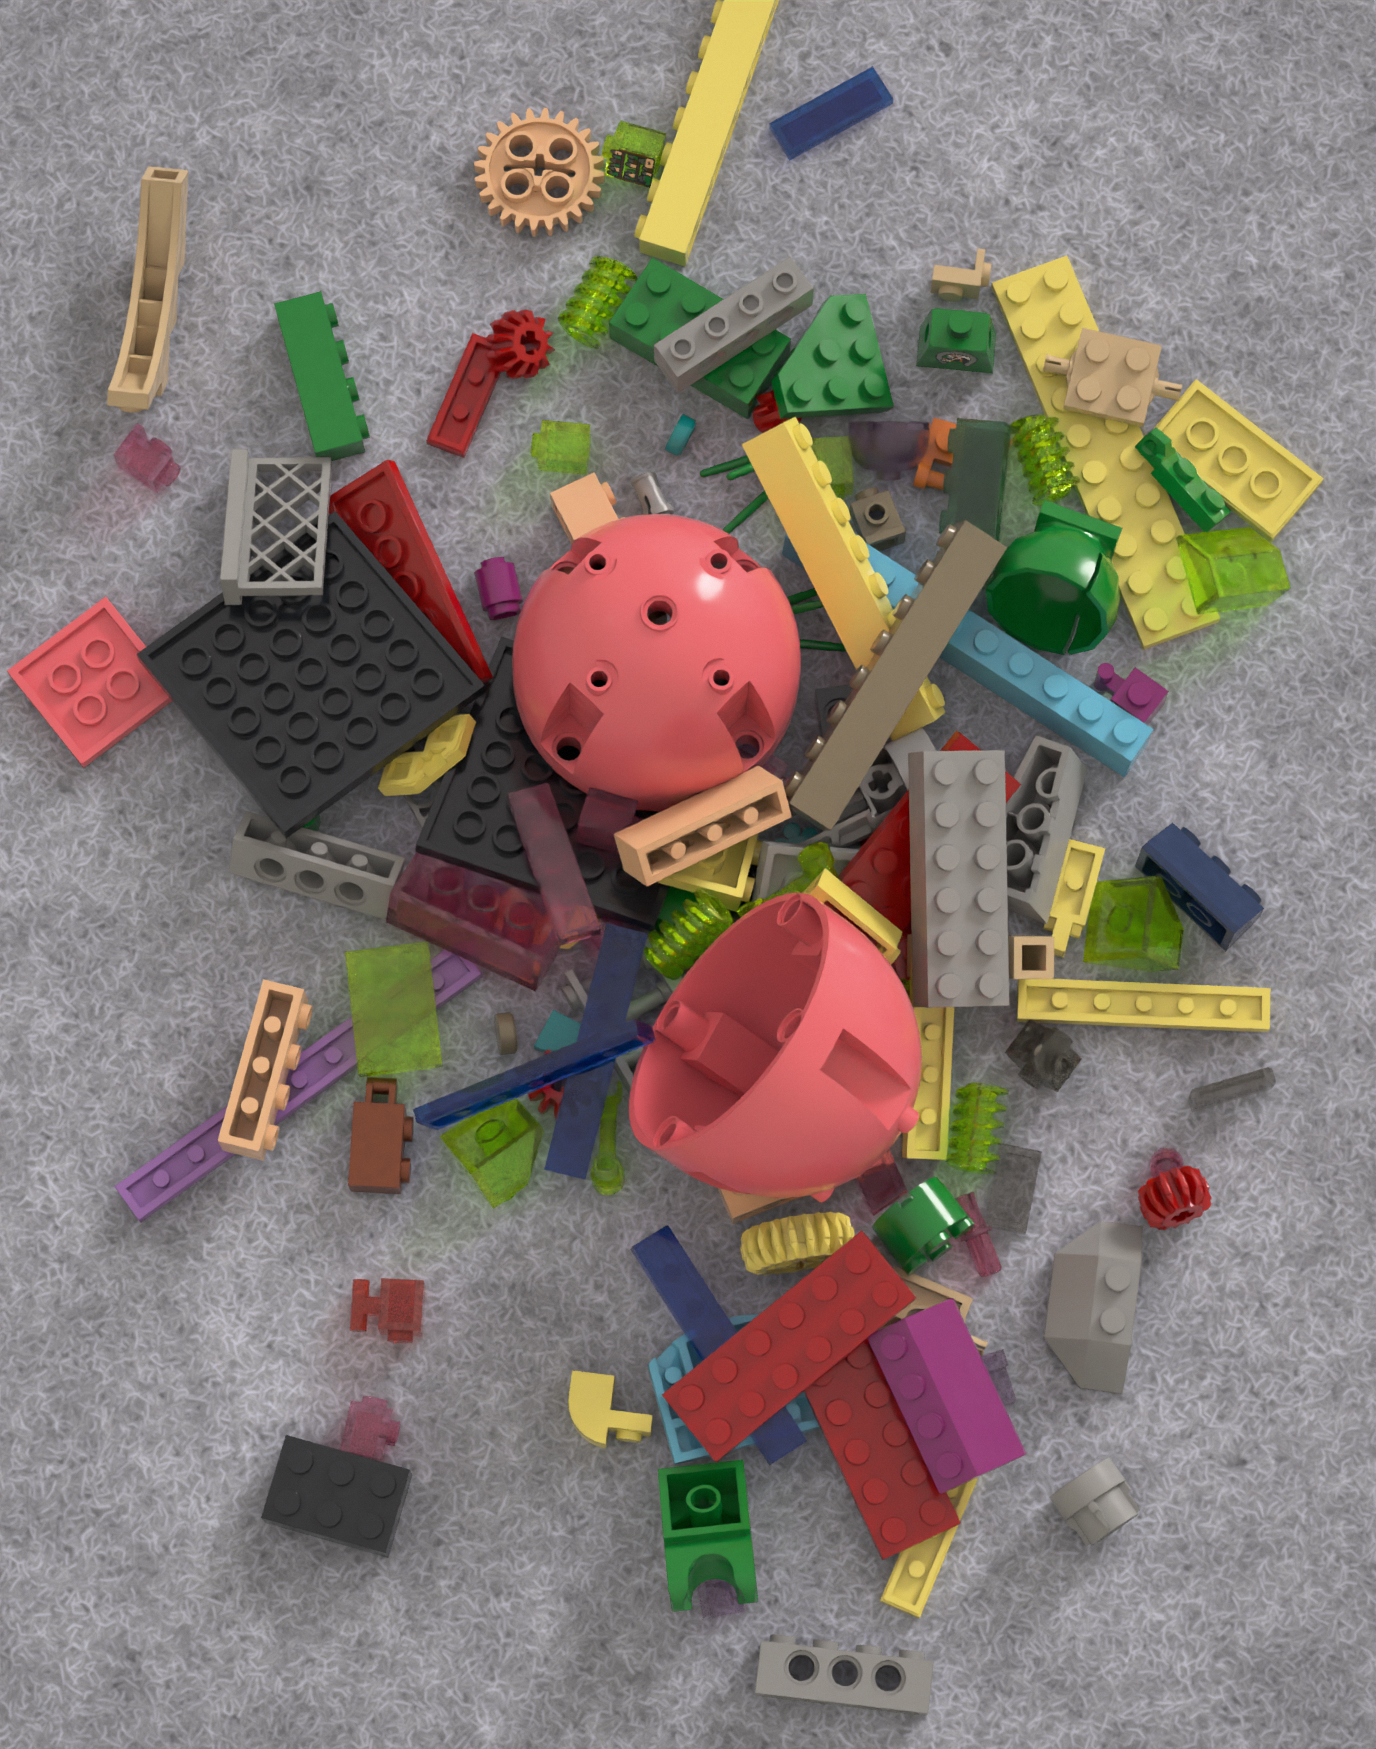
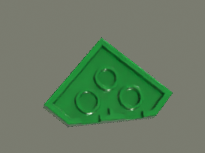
M866 294L829 296L822 303L816 313L817 315L791 350V354L784 365L771 380L780 419L883 413L894 407Z

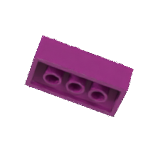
M954 1298L903 1318L875 1332L868 1338L940 1494L953 1490L1027 1454Z

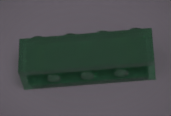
M957 418L956 429L950 428L948 453H953L952 469H946L944 475L943 490L944 494H949L948 510H942L940 514V534L949 524L955 526L956 523L967 520L1000 542L1011 427L1007 422ZM987 581L983 585L982 589L986 590Z

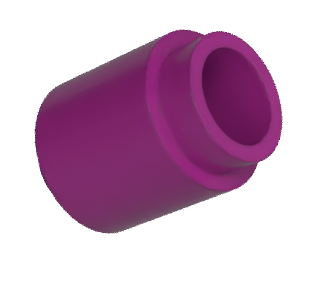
M494 557L480 563L481 568L476 570L474 575L482 609L488 612L489 620H500L520 614L519 604L523 600L514 563L505 562L504 557Z

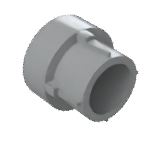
M1111 1457L1094 1465L1049 1497L1071 1530L1076 1529L1087 1546L1089 1544L1094 1545L1136 1517L1138 1515L1137 1512L1140 1511L1129 1493L1132 1489Z

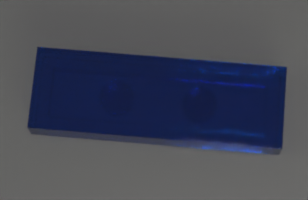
M872 66L769 123V129L790 161L893 104V97Z

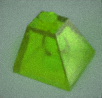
M1150 876L1097 881L1089 909L1083 957L1084 963L1147 972L1179 970L1184 928L1161 877Z
M506 1089L442 1134L440 1139L479 1193L494 1209L501 1203L512 1199L518 1191L528 1185L544 1130L509 1089Z

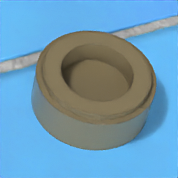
M510 1012L497 1013L494 1016L499 1055L515 1054V1051H517V1034L513 1014Z

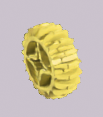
M817 1212L762 1222L760 1225L752 1226L742 1233V1245L740 1247L742 1260L745 1261L746 1270L756 1275H779L814 1269L855 1236L854 1227H851L850 1217L839 1212Z

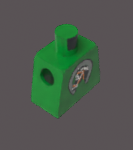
M931 309L920 326L916 366L993 374L996 331L990 314L965 310Z

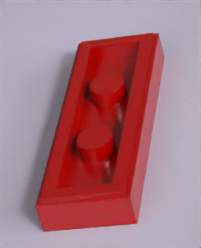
M474 333L470 337L426 440L428 445L465 458L501 374V372L494 370L497 359L486 356L492 350V344L484 340L485 337Z

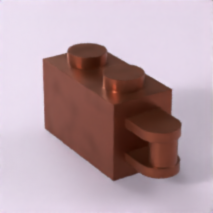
M367 1077L365 1102H354L348 1186L351 1192L401 1194L402 1183H410L411 1158H404L405 1142L413 1141L414 1117L406 1116L405 1104H396L397 1078ZM374 1094L389 1095L388 1103H373Z

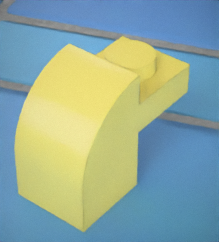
M572 1370L568 1398L569 1412L574 1427L586 1441L595 1446L606 1448L608 1432H616V1440L632 1443H641L642 1436L651 1437L653 1415L611 1410L615 1376Z

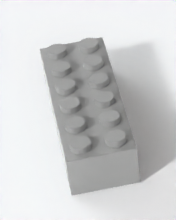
M1005 750L920 751L908 753L913 1007L1009 1006Z

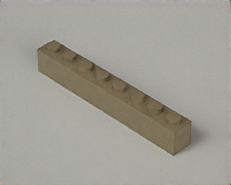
M967 520L958 522L955 526L949 524L941 533L936 542V545L940 547L933 561L927 559L918 570L914 580L919 584L911 596L905 594L898 602L892 613L897 618L889 632L882 630L870 649L875 653L867 667L861 665L856 670L848 686L853 688L845 702L839 700L832 708L826 719L831 724L823 738L818 735L814 738L804 757L809 759L801 773L795 771L784 786L790 810L822 831H831L1007 548Z

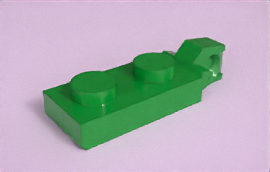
M1157 427L1145 435L1135 446L1154 468L1151 472L1152 476L1203 532L1210 531L1231 513L1220 493L1210 488L1197 474L1195 466L1188 459L1181 457L1176 449L1172 447V440Z

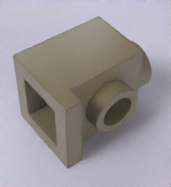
M872 487L855 495L856 501L850 503L849 509L857 534L879 552L905 543L906 530L901 523L889 490L879 493L877 487ZM878 510L883 512L884 517L880 520H874L869 516V513Z

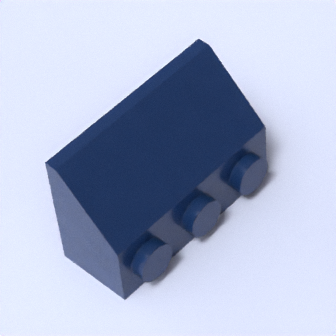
M1171 823L1141 848L1135 867L1226 952L1261 916L1264 910L1260 905L1262 900L1251 887L1246 884L1240 886L1229 876L1231 874L1229 867L1220 858L1214 855L1210 858L1199 848L1201 845L1200 841L1190 830L1185 827L1179 829L1175 824Z

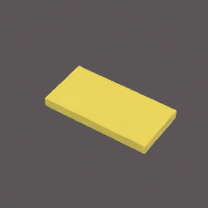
M1197 379L1153 428L1157 427L1172 440V447L1176 449L1182 458L1188 459L1195 466L1197 474L1210 488L1220 493L1225 501V505L1271 542L1324 479Z

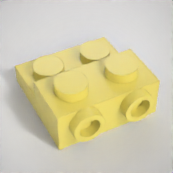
M758 834L753 835L660 880L658 883L697 893V901L737 912L741 901L749 903L755 878L748 877L751 864L758 866L762 841L757 840Z

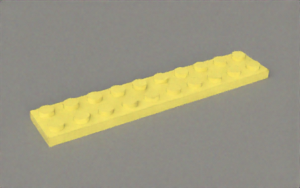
M1066 255L992 282L991 288L1086 515L1122 528L1112 564L1119 576L1120 597L1142 649H1148L1218 623L1220 616L1169 495L1152 476L1151 472L1154 468L1135 448L1144 437L1140 427L1063 409L1068 391L1067 376L1043 371L1046 354L1068 360L1071 359V356L1078 347L1082 328L1099 331L1068 256Z

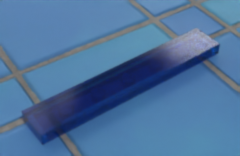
M606 924L544 1168L546 1171L581 1180L586 1179L647 933Z
M636 1019L617 1025L414 1108L413 1112L416 1123L439 1130L651 1044L656 1040L651 1025Z
M668 1225L632 1246L630 1250L702 1361L737 1333ZM786 1407L750 1435L769 1466L807 1442Z

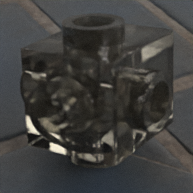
M1028 1020L1005 1051V1054L1021 1069L1018 1076L1024 1082L1035 1089H1039L1042 1085L1056 1092L1059 1091L1082 1060L1070 1047L1073 1041L1068 1035L1055 1027L1050 1029L1032 1020Z

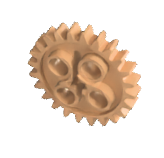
M528 108L526 119L522 121L515 113H511L512 125L509 127L503 122L498 121L497 130L499 135L488 132L485 134L486 142L490 147L479 146L478 156L483 160L474 162L475 172L481 174L475 177L476 188L483 189L479 193L481 203L491 202L488 206L489 215L493 216L502 212L500 216L501 226L504 227L513 220L515 221V232L517 234L523 230L525 225L530 226L532 237H536L539 227H545L547 234L552 236L553 225L559 224L567 232L569 218L581 224L583 222L581 208L593 212L594 203L591 198H601L602 196L601 188L596 184L605 183V173L599 170L604 167V157L595 156L600 152L599 142L588 143L591 139V130L588 128L578 133L579 119L575 118L568 124H565L563 111H560L555 119H550L547 108L542 110L540 118H535L532 110ZM521 146L532 150L525 157H518L511 153L515 148ZM558 150H566L572 154L566 160H556L552 157V154ZM506 167H510L512 169L508 172L504 171ZM537 167L545 168V170H543L542 176L534 175V173H536ZM572 172L575 173L574 177L568 176ZM514 184H522L528 188L521 195H514L507 191ZM556 187H561L568 191L562 198H553L548 195V192Z

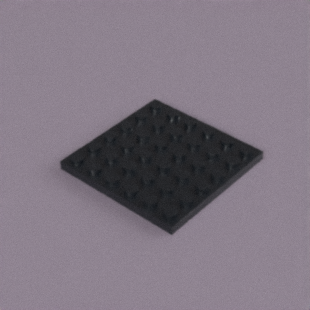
M336 511L328 516L323 595L242 596L241 605H225L222 592L137 653L138 660L286 839L486 692L483 682ZM306 532L294 541L293 544L304 552L314 545L317 540ZM284 549L273 557L271 561L282 569L293 561L295 557ZM305 565L290 575L295 581H314V573ZM261 566L250 575L249 582H265L274 574L265 566Z
M501 637L489 665L493 678L484 683L486 692L474 701L470 711V715L476 721L466 756L444 774L416 842L415 852L654 932L671 886L658 882L646 886L625 872L614 834L661 811L635 810L601 801L570 784L544 760L528 736L517 709L512 674L514 641ZM595 680L592 683L596 687L606 685L602 680ZM568 745L562 747L557 754L560 758L570 761L576 759L580 752L574 746Z

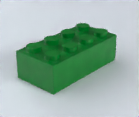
M652 257L610 320V339L657 366L654 361V344L724 299ZM775 329L690 386L748 419L755 406L759 403L756 397L766 392L771 384V380L790 355L791 338Z

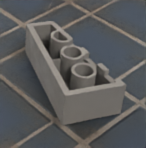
M1035 736L1014 776L1021 786L1006 803L1007 898L1009 911L1047 924L1087 767L1071 747L1039 736Z

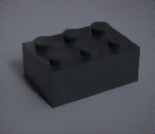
M286 1435L261 1519L270 1525L389 1558L413 1475L406 1468Z

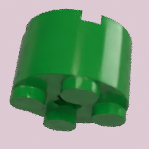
M938 1177L930 1178L909 1192L910 1197L900 1204L898 1201L894 1203L872 1225L876 1236L907 1276L920 1269L928 1261L926 1259L927 1256L932 1262L939 1259L952 1248L948 1241L952 1237L958 1239L975 1225Z

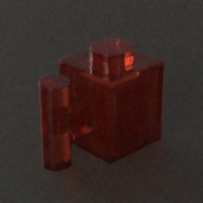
M381 1278L380 1297L369 1296L370 1280L353 1279L350 1331L367 1332V1317L379 1316L380 1335H388V1342L413 1343V1336L423 1337L426 1294L424 1280Z

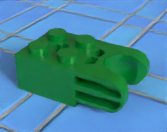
M743 1459L658 1469L671 1611L691 1610L693 1592L698 1585L711 1579H721L732 1585L737 1594L738 1604L757 1603L758 1592Z

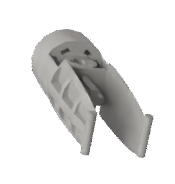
M919 728L884 745L832 830L823 831L800 844L846 848L870 837L909 789L908 753L936 751L926 731L923 728ZM885 785L888 791L880 794L876 788ZM791 811L792 817L797 815Z

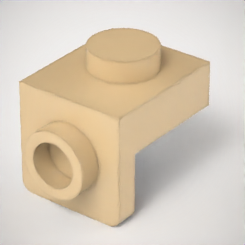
M977 248L974 270L934 265L930 293H936L939 298L952 302L960 301L962 297L979 299L980 286H989L992 263L984 262L986 249Z

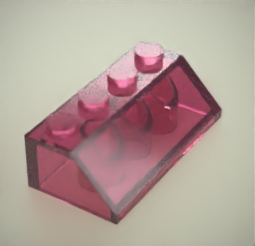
M416 852L390 892L386 923L536 992L557 956L577 907Z

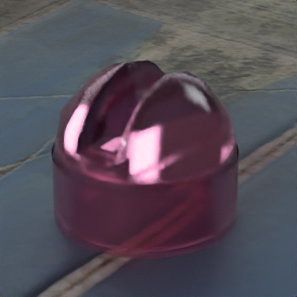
M1160 1148L1154 1152L1150 1160L1152 1178L1157 1177L1160 1172L1170 1171L1173 1167L1180 1169L1184 1166L1181 1154L1174 1148ZM1163 1162H1170L1169 1170L1162 1169Z

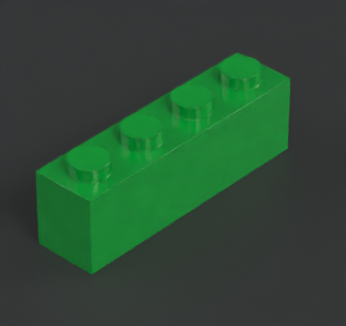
M321 291L274 303L316 457H331V460L335 461L365 453L363 440L370 438L364 414L356 416L352 402L360 401L354 377L346 379L342 365L349 364L344 341L335 342L332 328L338 327L339 324L333 303L325 304Z

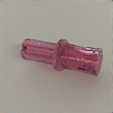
M974 1192L955 1198L975 1223L959 1239L961 1242L966 1241L978 1274L981 1277H988L998 1273L1002 1266L988 1233L992 1228L991 1226H986Z

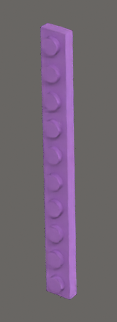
M456 941L301 1052L296 1070L289 1069L285 1085L290 1086L287 1106L284 1111L278 1109L274 1125H278L483 977L481 971L460 943ZM227 1106L114 1186L140 1223L236 1155L223 1151L218 1143Z

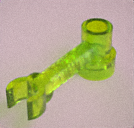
M817 842L801 850L797 860L803 870V875L765 899L759 898L756 901L744 904L737 910L739 917L741 918L755 907L777 896L788 893H802L825 868L840 880L833 866L835 858L828 844Z
M599 1080L597 1082V1090L595 1091L597 1101L600 1104L599 1154L593 1160L590 1175L592 1185L597 1192L603 1195H613L619 1192L625 1183L624 1169L616 1157L615 1143L618 1105L623 1099V1088L618 1080L617 1092L612 1096H605L602 1094L601 1081Z

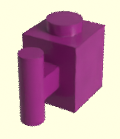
M1102 663L1098 667L1094 686L1097 690L1106 691L1112 695L1110 699L1112 703L1146 725L1152 721L1165 704L1169 692L1136 667L1124 680L1114 672V667L1110 663Z

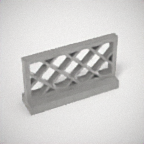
M248 449L231 450L220 575L225 605H241L242 596L323 595L332 475L331 457L249 458ZM306 471H322L321 478L309 487L298 479ZM258 472H277L281 478L269 487H266L258 480ZM291 484L301 493L288 503H285L276 494ZM269 500L279 510L264 520L255 510ZM310 500L319 507V510L305 519L295 510ZM288 516L298 526L283 536L274 526ZM307 532L317 542L302 552L293 542ZM264 533H267L276 542L264 552H261L252 543ZM286 549L295 559L281 569L271 559ZM305 565L314 573V581H295L290 575ZM261 566H265L274 574L265 582H249L250 575Z

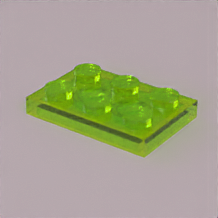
M429 942L345 951L359 1077L443 1067Z

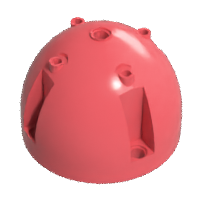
M649 514L611 521L594 528L575 539L569 552L555 562L550 569L542 571L531 587L522 606L513 642L512 674L514 695L523 726L538 752L560 776L584 793L601 801L635 810L663 811L705 790L725 783L756 766L762 767L782 741L796 705L801 673L800 640L791 605L781 585L770 569L761 567L750 556L739 549L737 538L720 528L700 520L678 515ZM654 611H664L671 619L664 625H656L648 619V616ZM716 679H724L728 684L719 686L714 681ZM595 680H602L606 685L596 687L592 683ZM741 744H751L758 753L753 758L745 759L740 756L737 747ZM569 745L577 748L580 755L576 759L568 761L560 758L557 753L562 747Z
M788 893L760 904L733 923L705 950L680 981L659 1014L643 1047L632 1080L629 1097V1120L634 1136L641 1144L678 1169L716 1188L773 1198H794L810 1195L820 1203L825 1202L832 1195L835 1187L858 1177L869 1169L893 1146L901 1132L908 1133L918 1121L919 1114L913 1108L921 1078V1040L914 1008L904 985L888 960L862 932L815 897L805 893Z

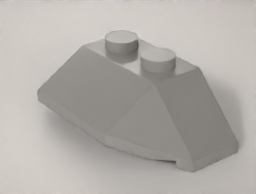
M1099 1221L1054 1254L1044 1340L1081 1389L1117 1394L1123 1393L1132 1343L1141 1269L1143 1226Z

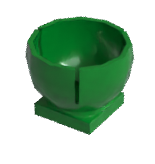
M1044 500L1034 532L1016 538L1006 548L988 577L985 590L988 612L1006 634L1036 650L1065 655L1066 651L1069 655L1094 650L1106 637L1117 620L1120 602L1119 576L1112 564V559L1122 528Z

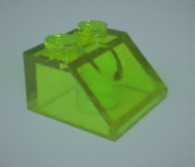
M1251 527L1184 534L1176 538L1197 615L1267 606L1291 589L1280 550Z

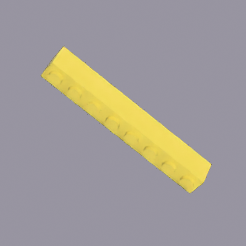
M779 0L716 1L711 16V23L715 24L711 37L704 36L698 53V58L702 59L699 72L692 71L687 82L685 94L690 95L686 108L681 106L678 108L673 123V130L677 131L673 144L666 143L661 156L660 165L665 168L660 180L653 179L647 201L652 203L647 216L641 214L636 226L634 237L639 239L640 253L686 267Z
M796 417L741 445L857 670L861 665L867 667L875 654L870 650L875 639L882 630L889 632L897 618L892 615L894 610L886 596L888 595V587L885 580L878 572H874L868 560L869 550L861 536L855 535L849 523L851 516L847 505L834 494L830 486L832 482L830 472L822 461L817 460L811 448L813 441L808 429L804 424H799ZM928 677L924 680L891 733L892 741L936 721L946 713L943 708L945 701L942 692L936 684L930 683Z

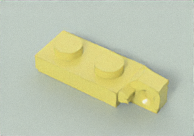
M1069 839L1048 923H1044L1043 927L1044 930L1053 932L1055 956L1064 958L1069 936L1080 939L1082 929L1084 930L1105 848Z

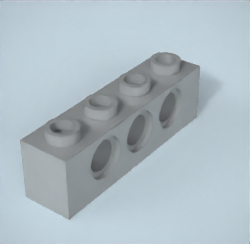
M789 256L654 344V361L676 392L679 393L813 305L814 288Z
M245 811L233 838L228 873L388 920L400 890L405 857L303 827L286 839L269 817Z
M776 1634L770 1635V1642L761 1641L755 1696L920 1716L928 1715L934 1661L924 1660V1652L899 1650V1657L881 1655V1647L870 1645H856V1652L838 1650L839 1642L817 1639L813 1640V1647L795 1645L796 1637ZM799 1657L808 1659L814 1667L813 1675L805 1681H798L789 1673V1664ZM839 1663H849L855 1668L857 1679L853 1684L841 1686L834 1681L832 1669ZM882 1668H892L895 1670L900 1678L899 1686L893 1691L880 1689L875 1682L877 1671Z

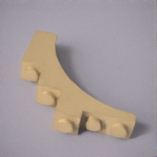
M148 166L141 178L138 237L130 303L119 358L107 393V406H117L124 412L135 413L143 409L148 410L154 397L157 395L162 396L168 383L170 335L177 320L178 276L185 263L188 170Z

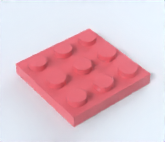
M106 596L7 670L9 676L83 768L172 702L138 660L137 653L146 648L145 644Z

